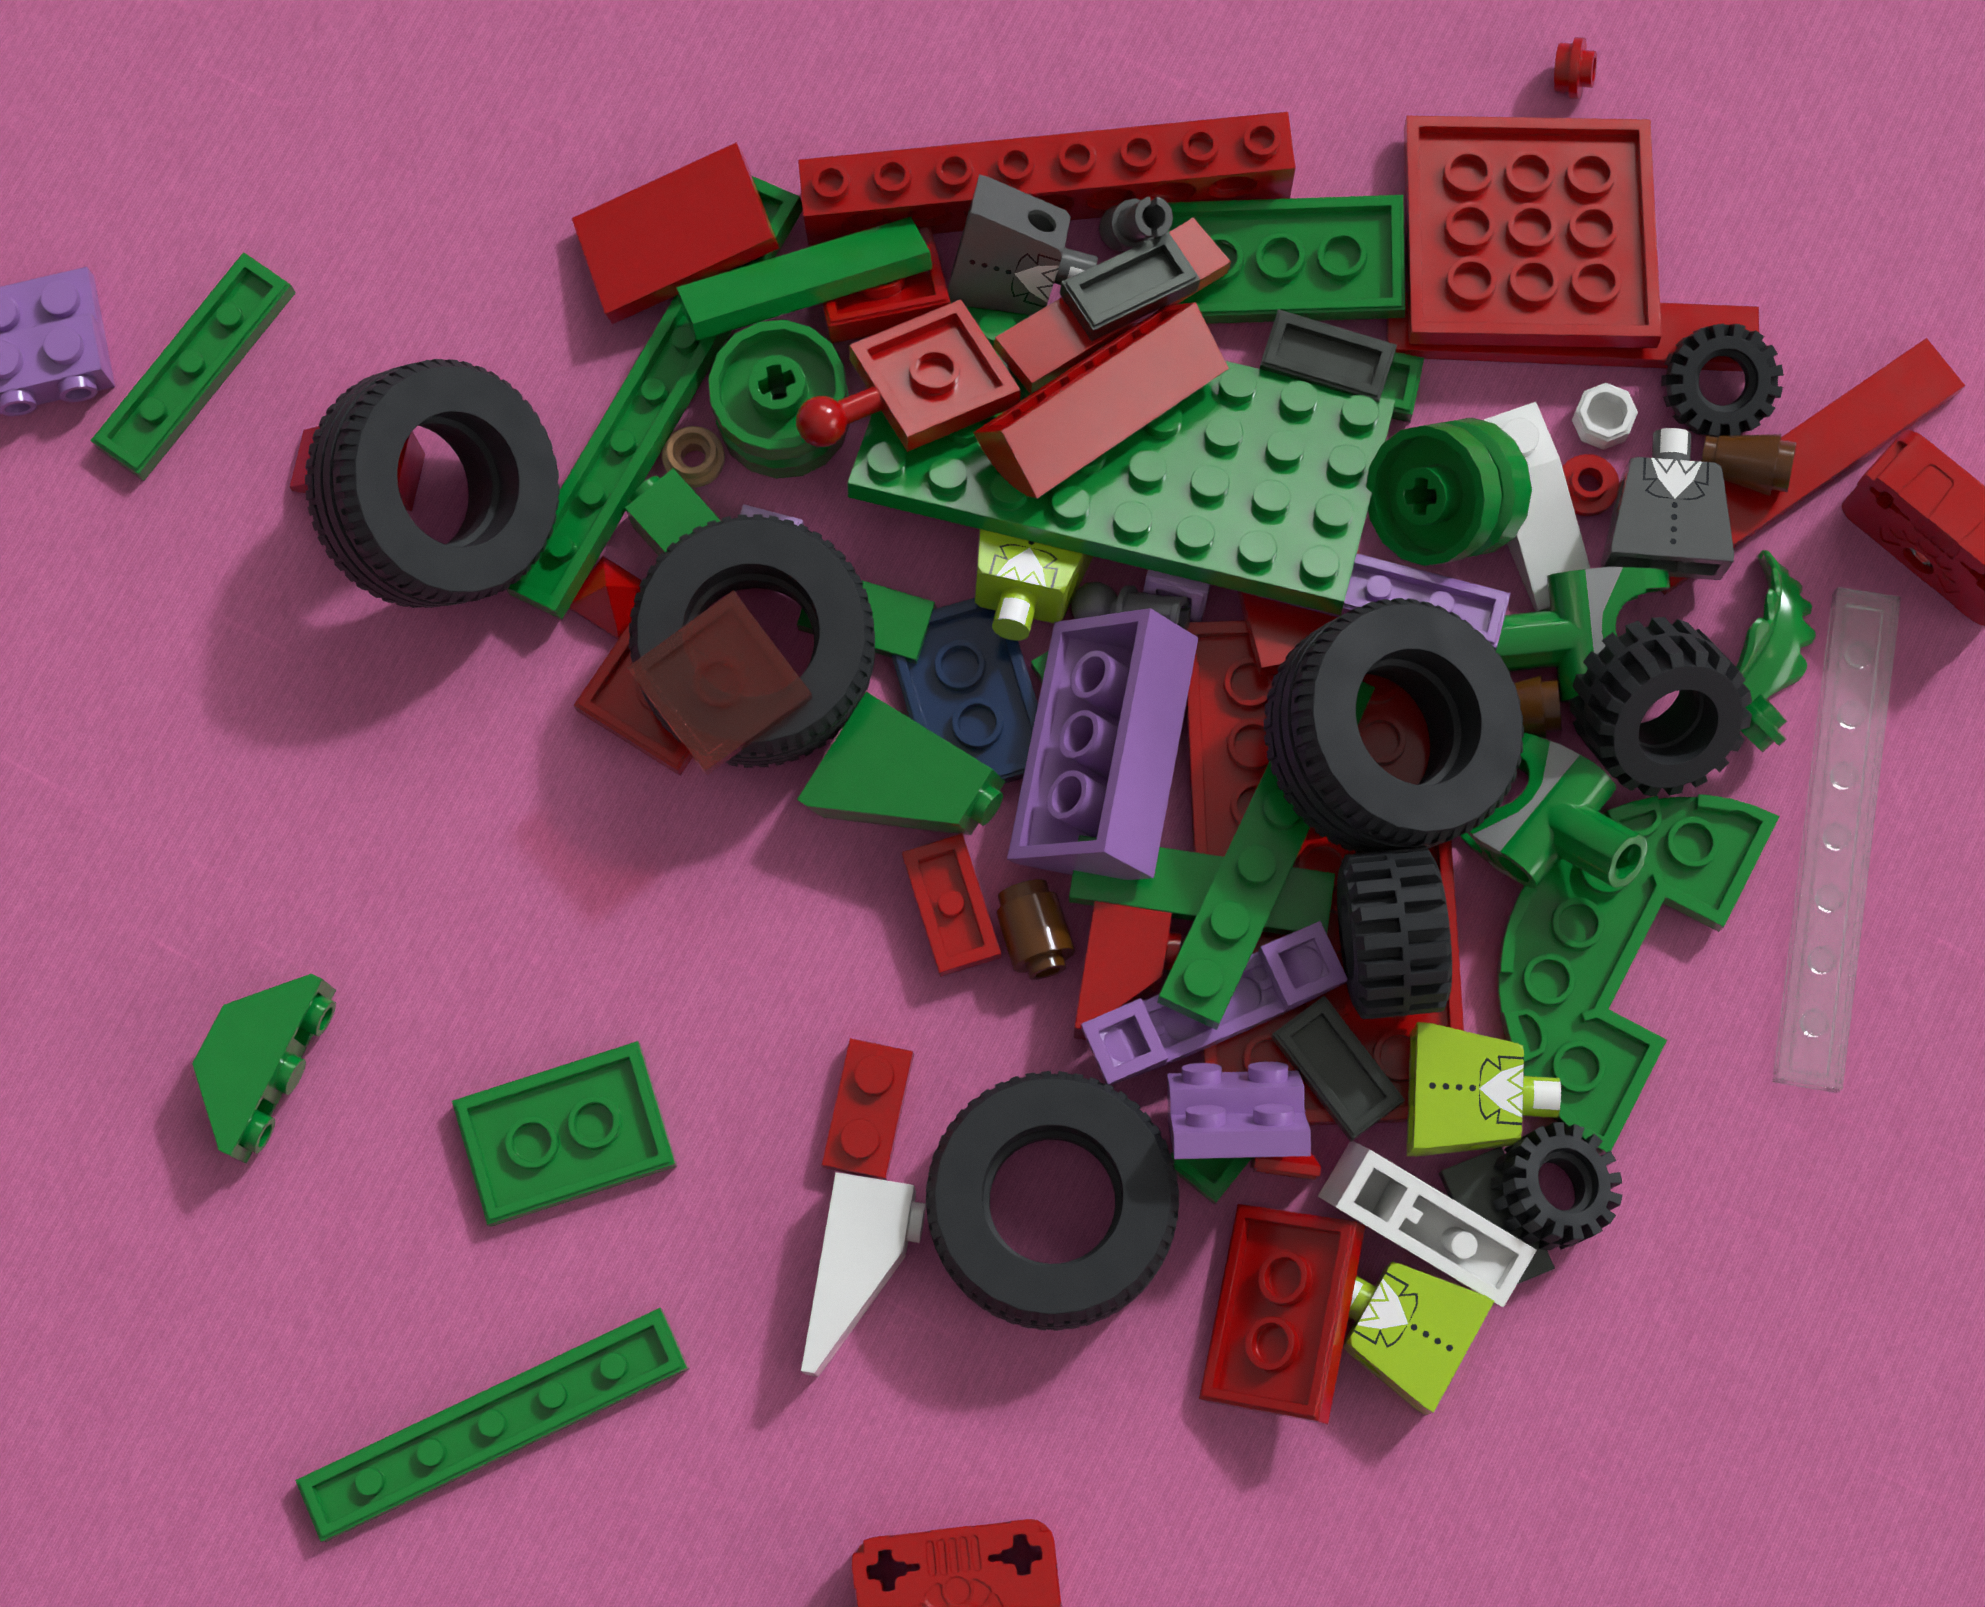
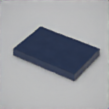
M975 598L934 609L917 664L906 661L905 657L891 654L910 719L992 768L1005 781L1004 784L1023 779L1038 703L1018 640L1005 639L996 634L992 628L996 610L980 607L975 603Z

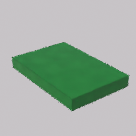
M639 1041L452 1101L486 1223L490 1227L677 1167Z

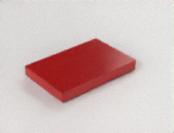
M737 142L572 218L603 310L612 324L678 295L676 287L731 271L779 249L748 164Z
M1237 1204L1199 1399L1210 1403L1328 1425L1365 1225L1357 1221Z

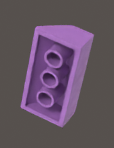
M1151 608L1054 622L1007 860L1019 865L1073 875V870L1125 880L1154 878L1198 637ZM1079 835L1097 838L1093 841L1078 842Z

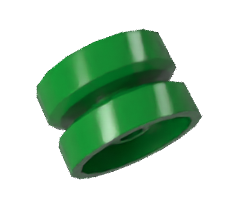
M789 320L758 322L735 333L717 353L709 375L712 411L716 418L718 432L730 455L748 470L775 479L804 476L826 465L843 446L850 424L846 426L845 433L841 439L827 447L810 445L802 439L796 427L798 410L808 399L816 396H827L839 401L849 396L842 361L832 343L812 327Z
M1473 417L1400 430L1380 446L1369 466L1366 488L1372 493L1368 508L1369 519L1382 543L1401 559L1422 566L1465 559L1466 557L1495 552L1515 538L1528 516L1532 494L1528 463L1516 441L1495 423Z

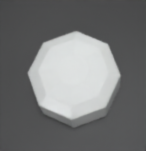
M1604 383L1584 391L1572 422L1582 442L1604 450L1626 441L1638 411L1628 391Z

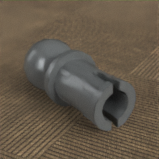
M1146 197L1142 200L1130 199L1113 205L1105 211L1100 220L1099 233L1101 240L1110 249L1124 253L1154 237L1165 234L1172 225V209L1160 197H1154L1153 200H1151V197Z
M1102 582L1085 583L1076 590L1071 603V612L1074 619L1151 608L1185 630L1189 626L1191 608H1187L1190 602L1185 596H1164L1138 592V589L1133 585H1125L1117 596L1112 587Z

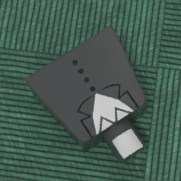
M979 174L947 291L952 303L962 300L967 307L1033 315L1047 306L1053 284L1061 285L1062 281L1096 266L1098 257L1065 248L1071 218L1066 210Z
M1679 428L1656 430L1653 433L1652 458L1635 457L1630 459L1619 483L1602 556L1601 568H1655L1667 570L1670 577L1721 580L1734 562V548L1722 468L1713 462L1690 461L1691 433L1689 431Z

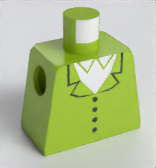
M980 529L975 603L980 607L996 610L992 623V628L996 634L1009 640L1026 639L1029 636L1033 619L1050 623L1063 620L1072 602V597L1078 589L1094 556Z
M1417 1022L1410 1032L1406 1156L1417 1157L1514 1145L1521 1139L1522 1116L1558 1118L1561 1104L1560 1079L1523 1076L1524 1049L1523 1045L1432 1023Z
M1391 1262L1385 1267L1375 1286L1356 1275L1349 1317L1355 1320L1344 1340L1343 1348L1413 1408L1424 1415L1434 1413L1490 1311L1494 1300L1405 1265Z

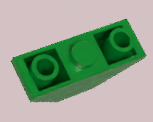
M309 974L222 1006L192 1063L219 1151L247 1163L252 1152L258 1154L269 1141L275 1127V1118L271 1117L282 1094L289 1095L298 1085L306 1066V1061L302 1059V1056L312 1036L319 1037L323 1034L335 1012L336 1002L332 998L336 989L322 978Z

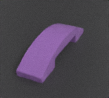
M1319 921L1260 947L1258 952L1251 955L1217 1030L1157 1003L1159 995L1142 1001L1141 998L1084 1022L1080 1027L1106 1084L1113 1085L1180 1060L1250 1030L1347 983L1348 979L1322 923Z

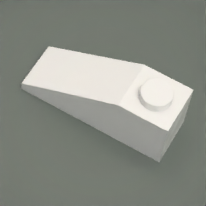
M1536 402L1484 419V421L1495 423L1516 441L1528 463L1532 486L1528 516L1515 538L1509 541L1507 545L1534 610L1539 612L1550 610L1548 575L1590 569L1560 457Z
M1354 1141L1349 1142L1318 1197L1476 1292L1491 1298L1501 1307L1505 1306L1537 1251L1422 1180Z
M835 1173L801 1372L805 1375L820 1376L906 1257L908 1241L920 1243L926 1204L915 1202L916 1190L914 1185Z

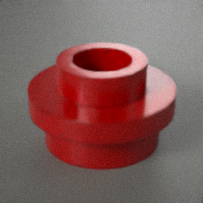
M1575 37L1573 43H1559L1557 47L1554 67L1555 92L1568 93L1569 99H1580L1583 87L1593 88L1595 83L1597 52L1587 50L1586 38Z
M1582 454L1571 458L1562 466L1575 514L1595 516L1605 512L1612 506L1616 500L1620 482L1615 468L1606 459L1597 455ZM1582 475L1593 476L1599 483V489L1596 491L1584 490L1579 485L1578 478Z

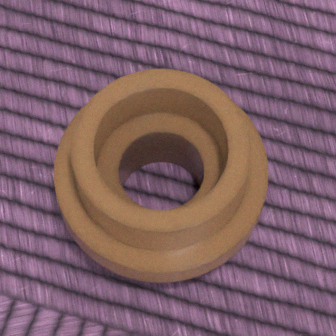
M689 426L679 429L668 438L663 448L662 460L666 472L674 468L691 488L708 485L719 476L724 466L725 453L721 441L712 431L699 426ZM689 452H702L705 455V460L697 467H689L683 463L684 457Z

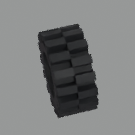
M1723 323L1707 326L1693 331V334L1688 337L1682 338L1675 345L1677 346L1675 352L1668 355L1664 365H1668L1667 373L1661 376V386H1666L1667 396L1663 397L1666 407H1672L1675 415L1672 417L1679 424H1685L1690 427L1689 431L1698 435L1712 437L1737 436L1760 426L1759 422L1764 417H1770L1775 410L1772 404L1775 398H1781L1783 387L1778 386V376H1784L1782 365H1776L1774 356L1778 353L1773 345L1767 346L1762 341L1765 336L1756 330L1748 331L1744 325L1740 324L1724 325ZM1717 356H1725L1735 360L1741 366L1745 376V385L1741 395L1734 402L1725 406L1709 402L1699 388V375L1703 366Z
M1564 1122L1552 1123L1546 1127L1541 1126L1521 1137L1514 1145L1507 1146L1504 1149L1506 1154L1497 1158L1494 1168L1502 1173L1491 1178V1190H1503L1504 1196L1494 1200L1493 1203L1497 1212L1506 1208L1509 1209L1512 1216L1505 1220L1503 1224L1509 1231L1522 1226L1524 1231L1519 1240L1528 1245L1540 1240L1539 1249L1550 1251L1558 1246L1560 1250L1569 1248L1602 1232L1601 1228L1611 1224L1616 1217L1610 1210L1621 1205L1622 1194L1611 1192V1189L1622 1184L1621 1172L1609 1174L1606 1166L1615 1162V1157L1611 1150L1601 1156L1598 1154L1596 1149L1603 1141L1597 1135L1593 1134L1587 1137L1586 1140H1582L1584 1127L1573 1124L1564 1129ZM1544 1163L1556 1164L1570 1178L1574 1188L1575 1200L1569 1210L1555 1208L1543 1195L1539 1185L1538 1172Z

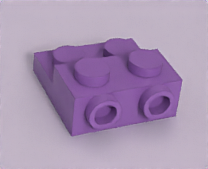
M88 267L0 287V414L6 416L25 415L34 411L37 405L61 399L67 402L85 401L96 396L97 391L115 387L95 279Z
M1256 1062L1248 1065V1072H1222L1221 1066L1217 1064L1194 1063L1184 1065L1182 1073L1167 1074L1168 1128L1174 1159L1311 1156V1129L1305 1115L1304 1084L1299 1071H1288L1287 1064L1280 1062Z

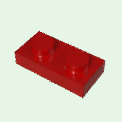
M963 833L901 852L940 977L1000 959L1001 951Z
M850 1038L823 1156V1168L887 1181L913 1063V1051Z

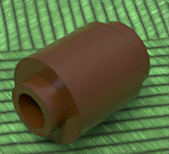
M1043 879L1020 882L1002 890L998 894L1001 907L996 911V915L1013 970L1018 973L1028 972L1031 980L1048 978L1066 969L1065 960L1074 955L1075 949L1057 893L1050 892L1047 881Z

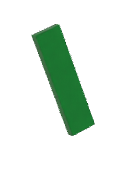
M910 216L676 288L680 305L696 340H702L933 268L930 251Z
M243 252L90 441L97 449L145 481L295 295L296 292L292 285Z
M1079 835L1078 842L1093 841L1097 838ZM1159 847L1154 878L1125 880L1073 870L1069 902L1094 906L1095 901L1168 912L1172 913L1171 918L1194 921L1224 857ZM1292 867L1263 932L1289 935L1321 921L1327 934L1335 873Z

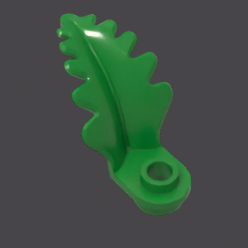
M1762 550L1756 556L1768 584V592L1764 603L1763 618H1758L1749 627L1736 668L1746 679L1743 684L1750 690L1752 703L1745 707L1752 714L1750 727L1740 731L1762 752L1768 749L1774 742L1780 746L1787 740L1779 729L1788 721L1767 699L1778 691L1795 684L1803 677L1807 669V662L1801 655L1800 648L1812 644L1816 637L1815 630L1802 618L1811 614L1812 605L1801 597L1800 594L1803 589L1801 583L1790 577L1788 570L1767 550Z

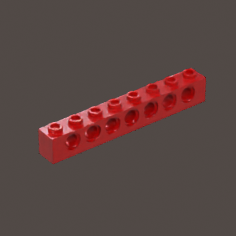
M1288 112L798 160L803 217L808 246L818 245L910 216L917 229L931 227L932 234L963 231L979 174L1066 210L1071 216L1070 221L1102 218L1105 211L1113 205L1120 204L1125 200H1142L1146 197H1151V200L1154 197H1160L1167 203L1290 199L1296 169Z

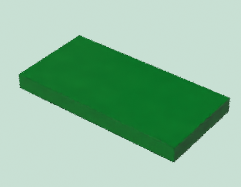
M1403 195L1168 203L1172 209L1173 220L1167 232L1194 218L1231 261L1227 274L1178 303L1196 302L1206 324L1274 322L1278 309L1316 321L1405 318Z

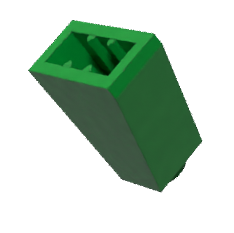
M866 691L797 800L823 818L972 835L978 824L986 825L996 814L1003 800V793L1000 789L1005 781L989 766Z

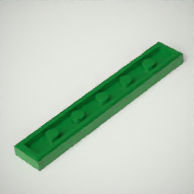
M658 1308L295 1481L320 1542H327L688 1370L689 1367L663 1309Z

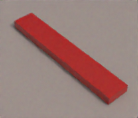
M1405 293V318L1386 319V342L1397 345L1395 352L1424 359L1667 369L1668 365H1664L1668 355L1673 354L1677 349L1675 345L1682 338L1693 334L1695 330L1724 323V325H1744L1748 331L1756 330L1759 332V306L1660 303L1662 338L1658 348L1409 344L1408 293ZM1725 356L1712 358L1702 368V370L1743 372L1741 366L1735 360Z
M1927 338L1781 437L1783 441L1796 442L1788 492L1771 490V495L1768 496L1724 481L1733 548L1961 392L1965 384ZM1669 576L1670 589L1661 592L1666 595L1689 578Z

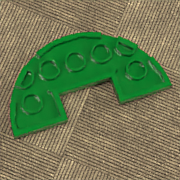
M1698 794L1696 797L1658 798V796L1632 801L1610 809L1603 814L1641 834L1647 841L1648 850L1643 867L1628 885L1614 888L1560 858L1535 889L1524 885L1507 919L1500 944L1497 966V996L1506 1041L1523 1045V1076L1560 1079V1112L1558 1118L1554 1119L1557 1122H1564V1129L1573 1124L1584 1127L1582 1140H1586L1587 1137L1593 1134L1597 1135L1603 1141L1596 1149L1600 1155L1610 1150L1612 1151L1667 1042V1039L1609 1010L1662 903L1718 932L1722 930L1780 816L1745 802Z

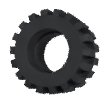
M1665 617L1651 618L1648 627H1644L1639 621L1625 625V634L1617 637L1612 632L1602 640L1606 646L1598 654L1593 651L1588 654L1583 661L1588 668L1585 674H1576L1572 687L1579 695L1570 699V712L1576 718L1573 725L1587 747L1609 774L1616 778L1623 787L1631 791L1638 787L1643 795L1657 796L1661 788L1669 796L1683 792L1684 785L1692 783L1696 788L1708 781L1705 775L1713 769L1720 773L1729 764L1725 757L1730 751L1738 752L1745 740L1739 733L1740 730L1750 727L1752 714L1745 708L1752 703L1751 692L1743 684L1746 679L1700 629L1695 630L1688 622L1677 619L1671 624ZM1680 690L1673 704L1663 714L1653 720L1641 723L1645 713L1657 700L1669 693Z
M1427 847L1345 854L1337 878L1339 935L1344 972L1348 979L1346 984L1349 997L1360 1018L1364 1020L1444 1011L1452 986L1451 935L1444 886L1438 865Z

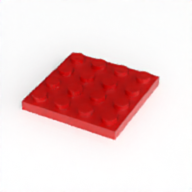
M1406 116L1404 125L1409 344L1658 348L1662 338L1651 119Z

